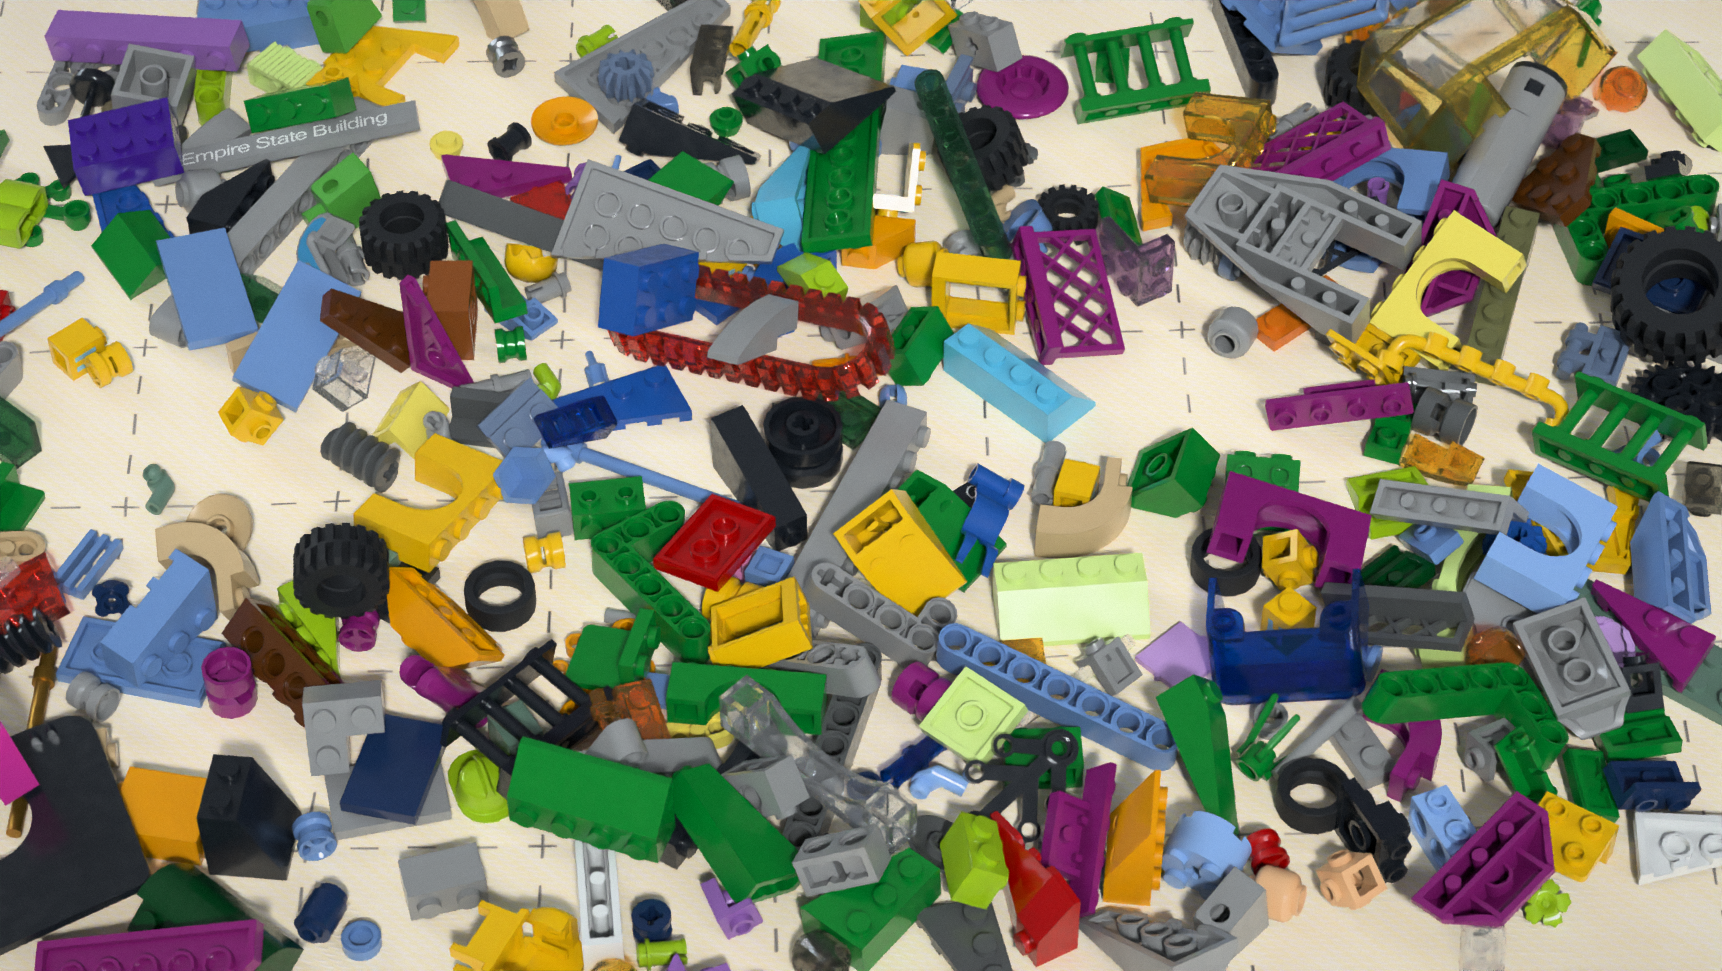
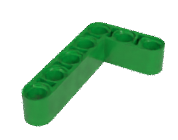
M1696 174L1589 189L1592 201L1591 205L1566 228L1554 223L1552 224L1553 231L1576 281L1582 285L1592 286V282L1609 251L1602 234H1605L1609 214L1615 207L1646 220L1652 213L1674 210L1682 206H1700L1708 212L1710 218L1714 213L1720 187L1719 182L1710 175Z
M663 501L593 536L591 540V557L594 576L635 616H637L639 608L654 610L656 625L661 627L660 642L680 662H695L699 664L708 662L710 659L708 646H711L710 623L650 564L653 558L684 525V507L675 501Z
M1510 662L1383 672L1377 677L1361 704L1363 713L1369 719L1379 724L1493 715L1496 720L1506 718L1515 727L1522 725L1527 735L1534 738V746L1543 763L1541 766L1543 771L1548 770L1569 740L1566 729L1562 723L1557 721L1551 707L1529 674L1519 665Z

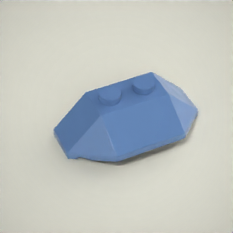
M1658 491L1653 495L1630 541L1634 597L1693 624L1712 614L1707 558L1697 532L1688 521L1690 514L1687 507Z

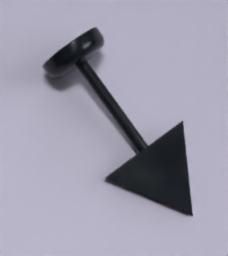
M84 68L73 73L69 86L74 98L84 104L80 117L90 115L92 107H101L112 100L111 93L115 81L104 71ZM71 144L43 146L63 189H65L76 178L73 169Z

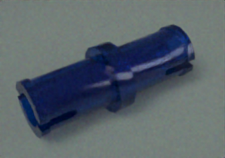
M925 736L917 744H909L904 748L901 753L902 756L880 771V778L884 784L893 779L894 781L887 788L896 791L916 772L929 768V763L943 751H946L947 748L929 736Z

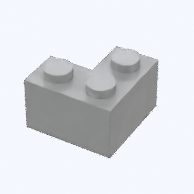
M382 680L304 687L302 707L311 776L350 773L351 750L349 736L385 732L386 714Z

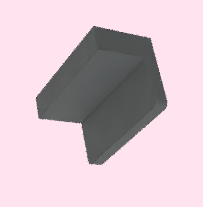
M453 387L450 395L452 418L449 425L452 440L465 445L495 448L475 426L510 393Z

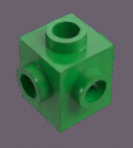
M768 44L759 50L751 46L737 56L740 62L725 73L737 89L744 79L752 76L754 73L781 67L782 65L779 56L771 50Z

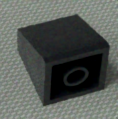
M213 754L196 817L209 875L287 881L297 842L294 838L292 825L298 817L302 816V812L253 757Z

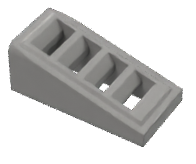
M556 472V477L545 490L546 492L542 494L535 504H531L538 539L545 538L548 533L560 531L561 537L574 533L563 472Z

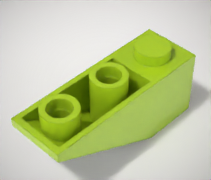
M293 580L278 587L277 592L280 604L276 605L278 612L341 678L340 642L338 640L339 617H334L333 619L324 618L325 615L323 614L315 615L310 612V608H303L299 604V599H296L294 596Z

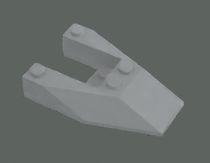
M1219 165L1184 214L1185 219L1258 286L1319 333L1325 335L1329 329H1332L1354 344L1370 322V298L1313 273L1314 267L1334 239L1402 270L1407 268L1422 245L1421 220L1326 179Z

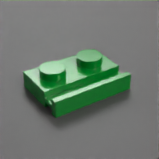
M1665 708L1632 713L1625 712L1624 724L1620 728L1594 737L1599 750L1603 751L1607 764L1610 761H1629L1679 753L1682 751L1683 742L1671 718L1665 715Z

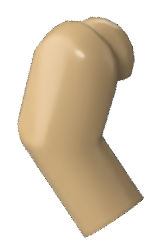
M1008 184L1002 186L1003 189L995 191L984 202L988 220L995 225H1003L1011 217V210L1007 211L1006 206L1015 198L1016 193L1013 187Z

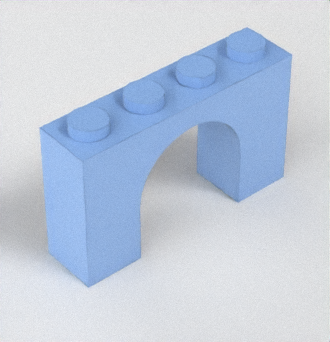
M1538 463L1517 502L1529 512L1528 518L1548 528L1561 539L1568 555H1544L1499 532L1473 578L1537 614L1570 603L1578 598L1580 593L1573 589L1575 586L1582 589L1592 572V569L1586 565L1589 563L1594 566L1605 546L1600 544L1599 541L1602 540L1607 543L1617 523L1612 521L1611 518L1618 507Z

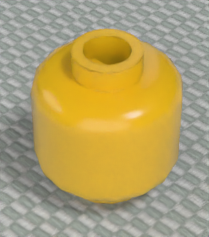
M934 240L908 244L905 247L903 256L898 258L900 276L906 277L908 283L915 288L932 286V273L937 252L949 253L948 249L943 248L940 243Z

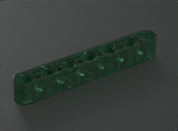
M936 69L924 70L915 79V89L974 241L982 257L1009 260L1013 252L1012 245L949 87L940 71Z

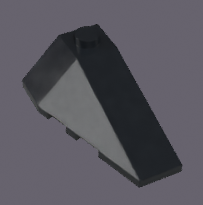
M643 99L633 104L619 138L620 142L626 144L625 149L638 156H644L647 153L649 155L676 157L683 151L695 159L719 161L720 159L740 155L744 163L756 164L762 156L723 136H719L718 140L713 138V132L703 125L690 122L686 125L682 123L685 116L648 99Z

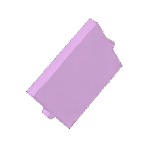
M1181 621L1135 656V662L1154 675L1155 681H1161L1169 688L1193 674L1204 678L1226 660V656L1207 642L1206 636H1199Z

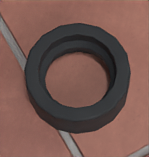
M1212 528L1202 532L1196 537L1191 550L1190 569L1195 583L1206 592L1217 596H1237L1246 593L1254 587L1260 576L1262 562L1261 546L1256 538L1252 536L1244 558L1248 563L1245 567L1235 571H1222L1213 568L1205 562L1204 558L1210 554L1207 553Z
M499 560L485 563L473 570L465 581L464 598L467 613L485 630L506 632L517 629L527 623L535 612L537 602L535 583L531 573L522 565L512 561ZM497 586H510L522 593L518 600L505 606H489L478 599L483 592Z
M1317 758L1297 760L1285 767L1278 778L1275 808L1280 819L1290 828L1306 834H1322L1333 831L1336 823L1341 782L1349 780L1347 774L1336 764ZM1318 784L1328 788L1336 796V802L1328 807L1319 809L1308 808L1298 804L1290 796V791L1300 785Z

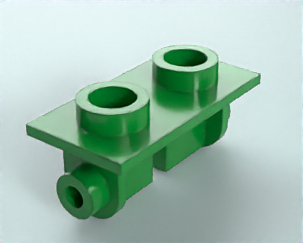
M1518 725L1497 742L1494 748L1514 791L1521 793L1537 804L1542 800L1547 791L1557 795L1558 790L1552 785L1547 772L1543 771L1541 767L1543 763L1534 746V738L1527 735L1522 725Z

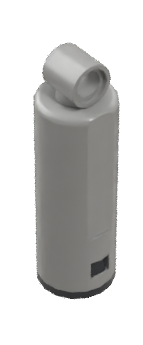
M1520 61L1512 66L1451 181L1452 183L1475 190L1493 229L1500 224L1505 207L1509 206L1567 95L1568 86L1559 74L1545 65L1532 61Z

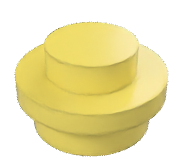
M441 131L430 139V150L439 160H441V155L445 154L460 156L464 146L461 135L453 131Z

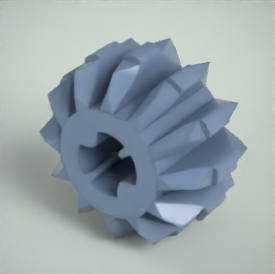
M620 49L618 54L608 53L607 59L600 61L598 84L601 91H604L606 98L615 97L618 103L622 100H629L632 103L634 98L644 99L645 93L652 91L654 68L652 62L648 61L646 54H636L634 49L630 52H623Z

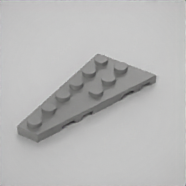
M688 0L555 71V82L570 96L590 103L597 112L598 120L615 134L626 123L633 104L643 99L634 98L632 103L629 100H622L618 103L615 97L606 98L604 91H601L598 84L600 61L607 59L608 53L618 54L620 49L623 52H630L634 49L636 54H646L648 61L652 62L654 68L652 91L645 93L644 99H646L650 93L652 96L653 90L656 87L660 88L731 15V5L725 0Z
M588 159L553 247L551 257L604 260L605 257L665 243L698 251V262L772 264L782 240L784 229Z

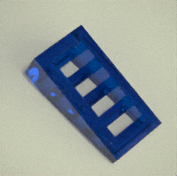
M604 396L575 402L538 414L534 418L549 449L606 439L617 426V419ZM553 423H557L562 432L561 435H559Z

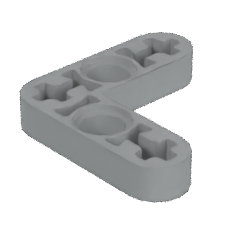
M55 61L36 104L40 122L44 125L56 126L68 119L76 99L70 92V87L64 90H55V88L61 85H69L73 73L77 70L84 68L98 69L109 66L112 68L104 72L110 75L116 82L121 65Z

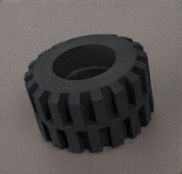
M1356 39L1351 40L1350 44L1345 42L1339 45V49H1334L1327 60L1323 93L1326 105L1332 108L1341 102H1345L1364 116L1368 114L1372 117L1378 116L1384 122L1388 121L1389 117L1395 118L1399 115V111L1402 109L1404 91L1408 89L1410 64L1406 61L1407 57L1404 53H1399L1398 48L1393 45H1386L1387 42L1372 41L1373 39H1365V41ZM1341 116L1342 119L1346 120L1347 117Z
M983 105L978 109L973 107L969 108V111L957 114V118L949 120L945 124L947 128L940 131V139L936 141L937 153L951 184L957 187L958 191L962 193L967 191L969 195L974 196L978 193L988 195L991 191L1003 189L1002 186L1005 184L1011 185L1015 182L1014 178L1021 176L1024 172L1023 167L1027 166L1029 151L1015 117L1008 110L1003 111V108L999 106L991 108L990 105Z
M401 190L391 195L389 193L383 194L381 199L375 198L370 202L369 207L363 209V216L359 218L362 250L367 266H372V271L376 274L383 273V277L388 279L397 277V280H403L408 274L417 279L420 278L419 275L429 274L430 261H442V259L447 258L449 242L445 212L437 200H431V196L427 194L419 195L418 191L404 193V190Z
M342 522V525L330 523L325 524L324 528L316 527L311 529V534H304L300 538V543H296L294 547L293 589L295 598L299 599V604L303 608H310L311 613L315 615L323 614L325 615L324 618L330 619L334 617L349 619L351 616L358 618L364 616L365 612H373L378 609V604H383L386 600V595L389 594V549L386 547V542L383 538H378V533L373 530L366 531V527L362 525L351 526L350 523Z

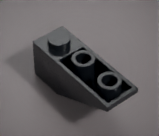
M264 159L202 194L186 217L189 233L194 234L225 228L228 233L275 182L270 160Z

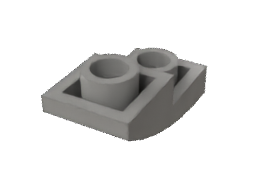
M229 107L196 130L181 145V150L249 136L252 133L250 125Z

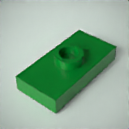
M1568 748L1562 755L1574 804L1615 823L1620 818L1603 771L1606 767L1603 751Z

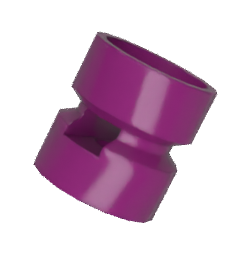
M235 647L218 648L209 653L201 666L209 708L215 715L227 719L239 718L250 713L258 700L250 657L245 651Z
M916 661L905 668L897 678L893 686L891 698L895 705L909 714H916L918 720L922 722L953 682L947 678H939L936 671L924 663Z

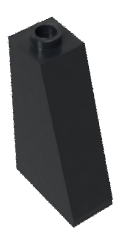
M741 405L710 418L713 468L734 497L742 502L743 505L776 516V527L765 538L771 548L781 551L788 547H794L808 539L807 514L745 407Z

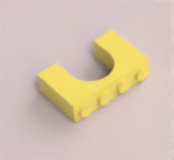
M1453 210L1448 218L1441 219L1433 233L1434 237L1428 245H1423L1418 249L1413 257V265L1407 273H1402L1396 278L1391 288L1392 292L1385 302L1380 301L1374 307L1369 323L1394 339L1407 334L1427 338L1429 332H1436L1449 339L1447 347L1460 352L1462 345L1459 338L1428 319L1421 311L1422 295L1428 284L1442 273L1452 270H1464L1476 274L1506 294L1527 265L1521 252ZM1410 348L1420 356L1421 360L1419 363L1428 369L1448 371L1452 366L1450 363L1430 358L1421 353V351Z

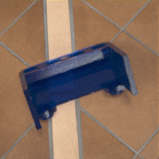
M1360 568L1352 569L1351 600L1336 601L1328 604L1321 612L1320 627L1245 632V623L1241 613L1232 608H1225L1217 579L1209 578L1206 634L1211 679L1217 684L1222 693L1223 700L1220 702L1225 705L1261 704L1267 702L1273 693L1279 695L1277 703L1342 700L1360 695L1367 683L1369 601Z

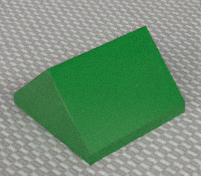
M150 210L117 213L91 245L93 251L129 300L134 299L166 279L157 251L156 241L168 239L170 236Z

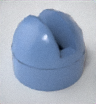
M899 384L885 385L879 394L880 409L883 408L886 400H890L892 396L897 397V401L894 402L907 405V393L904 387Z

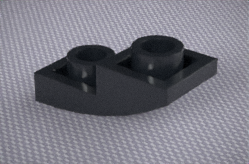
M1673 150L1661 153V158L1651 159V165L1644 166L1646 180L1652 181L1686 176L1691 172L1693 163L1692 159L1685 153L1681 154V151Z

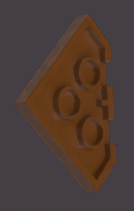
M1577 132L1566 137L1556 151L1550 156L1543 158L1537 164V168L1522 179L1509 207L1540 213V219L1566 228L1591 205L1592 196L1589 189L1590 186L1595 185L1598 169L1595 165V158L1599 157L1601 153V147L1594 137Z

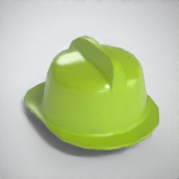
M470 750L459 755L450 765L448 780L457 805L463 815L475 822L484 824L494 823L509 816L508 803L496 791L500 775L498 773L499 768L478 750Z

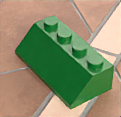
M523 736L520 740L507 794L509 821L525 828L533 827L547 831L563 839L571 838L585 842L597 849H609L623 853L635 860L659 863L675 829L672 778Z

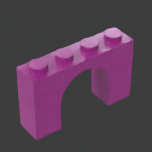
M1230 471L1219 500L1207 553L1243 563L1253 532L1265 527H1281L1289 530L1298 529L1302 536L1314 545L1319 554L1315 587L1322 589L1325 582L1356 584L1362 568L1372 515Z

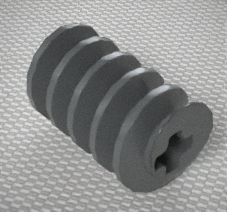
M347 422L340 428L330 431L320 447L322 458L330 460L332 464L341 467L343 471L352 474L358 480H363L366 485L374 487L380 493L386 492L397 478L401 457L400 451L395 448L390 449L387 443L379 442L378 438L373 435L368 436L367 431L362 428L357 429L356 425L352 422Z

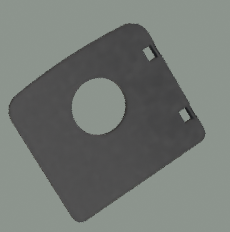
M63 716L10 736L40 785L21 796L30 805L32 811L31 827L26 838L14 852L0 860V955L137 894L142 885L152 876L98 733L91 722L81 716Z

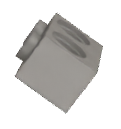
M872 824L805 839L792 864L806 897L879 882L892 857L878 824Z

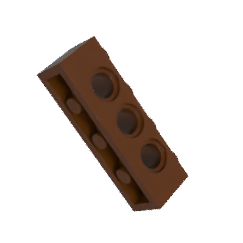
M245 598L221 633L230 642L231 647L239 648L246 652L250 657L253 675L273 689V697L280 703L288 706L295 714L293 716L295 721L304 728L302 707L304 687L345 683L271 603Z

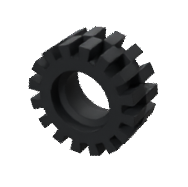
M1065 184L1059 185V190L1051 187L1048 188V193L1043 192L1041 194V199H1038V203L1051 222L1053 231L1096 229L1097 231L1099 203L1098 200H1095V195L1092 192L1087 195L1086 188L1082 187L1078 191L1077 185L1071 184L1070 189H1065ZM1070 213L1077 216L1068 218L1061 217L1059 214ZM1074 241L1076 246L1082 245V241Z

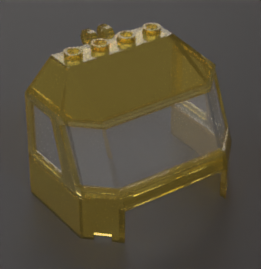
M1419 0L1414 8L1409 9L1406 6L1399 10L1388 23H1377L1367 32L1369 37L1361 47L1357 88L1379 117L1384 120L1386 126L1404 149L1448 152L1449 169L1451 170L1474 141L1486 131L1482 125L1495 114L1499 118H1503L1511 110L1487 77L1523 56L1525 58L1530 55L1534 62L1547 66L1564 79L1568 86L1566 96L1573 103L1579 99L1618 51L1593 19L1568 0Z

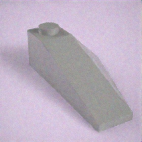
M1114 907L1104 908L1093 915L1079 919V930L1123 971H1226L1239 946L1237 937L1214 926L1201 924L1197 927V930L1183 928L1182 921L1170 918L1166 922H1151L1146 913Z

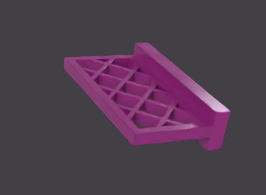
M1341 102L1232 161L1230 164L1234 167H1248V169L1334 181L1391 149L1384 120L1378 116L1369 119L1345 102ZM1342 115L1347 117L1346 120L1333 121ZM1341 131V134L1326 135L1327 132ZM1309 133H1318L1317 136H1306ZM1299 147H1313L1312 150L1298 151ZM1282 148H1290L1289 151L1276 152ZM1284 162V165L1270 166L1271 163ZM1253 164H1261L1260 167H1249Z
M1020 226L1011 243L1014 260L1021 261L1020 275L1027 277L1025 296L1023 298L1039 363L1042 365H1053L1058 358L1123 355L1125 345L1096 229L1034 232L1033 226ZM1073 241H1088L1090 253L1085 257L1070 247ZM1039 243H1050L1060 251L1052 259L1040 250ZM1064 253L1080 264L1073 273L1057 262ZM1084 267L1096 275L1098 282L1094 287L1077 276ZM1051 269L1067 280L1061 289L1048 281L1047 274ZM1071 283L1087 294L1081 303L1065 293V290ZM1091 297L1104 305L1105 313L1101 317L1085 307ZM1058 299L1075 310L1068 319L1055 311L1054 304ZM1078 314H1081L1095 324L1089 333H1086L1072 323ZM1098 328H1101L1111 335L1113 344H1102L1092 336ZM1068 330L1082 340L1079 346L1064 347L1061 337L1063 332Z

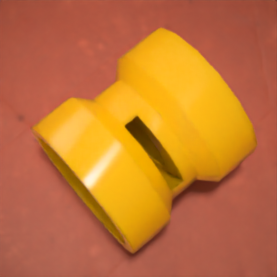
M117 341L107 345L101 353L93 352L84 357L86 370L99 388L110 384L112 378L116 376L124 377L133 372V366L127 352Z
M560 531L548 533L545 538L539 539L535 536L523 537L525 558L530 573L540 572L545 567H552L553 569L566 568ZM540 547H543V552H544V558H545V559H542V553H541V548H540Z

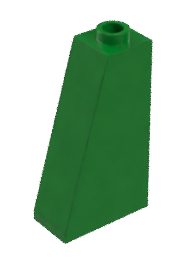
M709 763L693 768L690 765L684 766L673 774L671 778L673 779L675 815L735 904L747 898H751L753 903L793 892L801 883L792 862L798 850Z

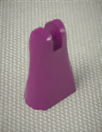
M419 655L407 657L399 668V676L407 686L414 689L418 695L434 703L446 714L455 707L460 709L485 690L482 686L473 684L471 677L461 669L435 666ZM487 717L481 720L474 727L477 729L485 726V724L488 722Z

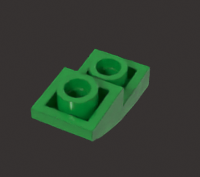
M1413 403L1414 412L1412 414L1376 418L1372 432L1365 445L1364 456L1399 465L1412 432V419L1418 404Z

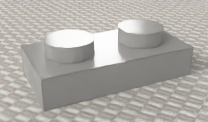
M1357 713L1328 740L1361 787L1367 790L1389 781L1390 773L1396 762L1363 716Z

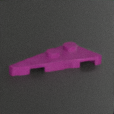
M447 154L441 155L442 166L448 180L499 198L568 184L572 180L570 167Z
M407 274L399 283L411 370L449 388L474 383L415 277Z
M1596 579L1592 584L1591 594L1595 596L1597 603L1605 612L1611 610L1622 622L1621 626L1623 625L1629 631L1638 649L1644 651L1648 658L1658 661L1660 666L1673 679L1672 686L1674 689L1682 693L1713 648L1716 635Z

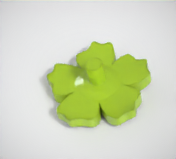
M1553 879L1547 880L1526 902L1532 904L1524 909L1526 920L1534 925L1543 917V924L1545 926L1550 925L1556 928L1558 924L1563 922L1559 912H1567L1568 906L1572 903L1569 894H1557L1560 886L1555 884Z

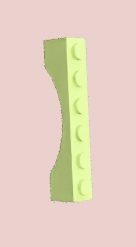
M1468 484L1467 486L1469 491L1508 495L1513 498L1512 487ZM1453 529L1459 533L1464 542L1440 562L1441 574L1439 579H1434L1432 590L1463 591L1471 572L1485 557L1483 555L1482 542L1486 533ZM1472 627L1461 652L1414 648L1415 655L1420 656L1422 669L1471 665L1476 650ZM1447 628L1436 635L1438 637L1454 638L1457 628Z

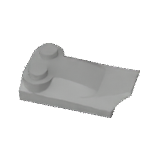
M1585 597L1513 622L1514 632L1519 640L1521 653L1529 661L1557 721L1569 728L1580 740H1586L1615 730L1624 724V713L1631 690Z

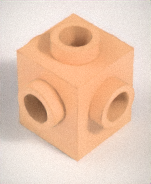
M1349 849L1339 850L1327 858V864L1316 870L1321 881V892L1332 906L1349 907L1350 910H1356L1366 906L1371 902L1372 898L1388 889L1371 853L1350 852Z

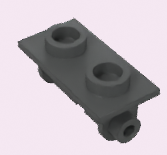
M1404 366L1402 383L1407 382L1410 384L1413 403L1418 404L1428 387L1448 393L1451 401L1460 398L1470 403H1473V397H1476L1477 392L1476 374Z

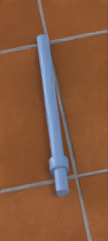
M74 271L61 281L54 280L44 287L43 293L0 321V338L50 304L56 305L66 299L71 290L84 282L83 274L79 271Z
M547 433L541 439V447L546 445L568 447L573 452L571 455L578 464H581L583 461L625 477L642 476L643 483L702 504L711 494L742 504L738 500L587 448L586 443L575 439L567 441Z

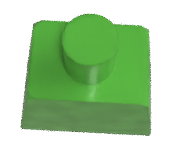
M310 0L307 3V10L322 51L327 53L346 54L382 17L381 12L372 0Z
M354 152L312 184L310 189L316 205L301 215L306 225H308L319 214L329 212L354 224L355 229L358 228L359 218L363 216V209L369 207L370 202L375 198L381 199L371 171Z

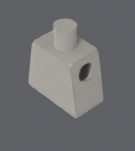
M894 86L896 92L884 102L882 108L881 154L908 155L909 143L914 142L921 144L920 150L926 151L927 156L931 153L934 138H939L940 131L947 128L945 124L949 120L938 118L939 101L937 98Z
M897 284L851 301L828 316L827 321L821 324V334L824 340L827 342L835 341L838 348L844 350L881 339L896 328L908 312Z
M1234 867L1193 916L1194 930H1197L1199 925L1204 924L1214 926L1237 937L1239 946L1232 958L1234 959L1269 926L1266 889L1237 867Z

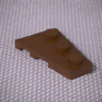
M330 289L322 295L320 322L399 373L404 372L410 367L403 312L335 289Z

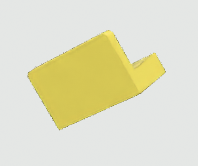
M419 381L399 392L372 435L377 437L379 442L383 441L388 445L396 442L406 453L415 459V452L428 440L426 428L423 425L424 416L430 411L441 412L447 416L450 409L423 382Z

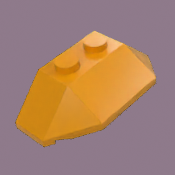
M389 567V594H387L390 626L401 636V640L405 645L415 649L423 658L435 666L463 670L502 661L505 654L502 652L501 646L435 585L424 580L421 577L422 574L413 567Z

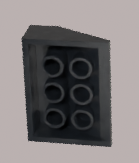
M812 58L754 73L752 76L744 79L731 95L749 125L825 155L896 92L894 86L827 61Z

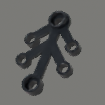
M1064 729L1051 730L1044 735L1042 740L1013 738L1009 734L996 736L992 740L991 750L998 758H1007L1013 753L1038 755L1039 757L1028 767L985 764L980 760L968 762L964 766L962 774L965 781L970 784H979L984 780L1011 782L980 811H970L968 813L976 816H985L990 819L991 813L998 811L1001 814L1022 794L1021 821L1015 829L1021 834L1024 843H1031L1037 840L1041 833L1040 825L1037 822L1039 778L1050 768V793L1056 791L1066 793L1067 766L1076 760L1079 752L1077 739L1072 733ZM999 739H1005L1009 742L1010 750L1008 753H1002L998 750L997 743ZM1054 742L1063 744L1065 752L1062 756H1056L1053 753L1052 745ZM971 765L980 767L982 775L979 779L970 777L969 768ZM1048 795L1044 800V809L1046 813L1048 809L1050 795ZM1026 823L1034 827L1035 832L1032 838H1026L1022 834V826Z

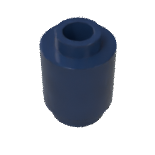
M322 883L318 888H314L294 920V926L298 931V935L306 942L312 944L328 942L347 911L346 903L348 897L340 887L331 883Z

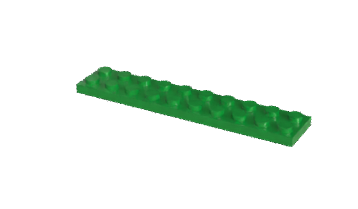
M883 31L822 38L820 39L818 59L884 82L887 48L886 35ZM882 105L825 155L810 149L801 240L804 253H824L831 250L859 249L873 246L875 217L873 194H876Z

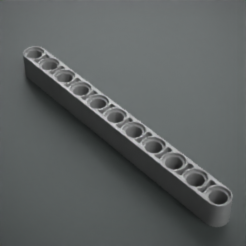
M356 96L354 97L356 110L347 114L384 106ZM376 139L298 156L234 225L227 235L243 284L303 220L301 214L316 205L310 189L312 184L354 152L359 158ZM170 295L152 315L149 323V333L153 337L177 347L185 348L187 343L172 295Z

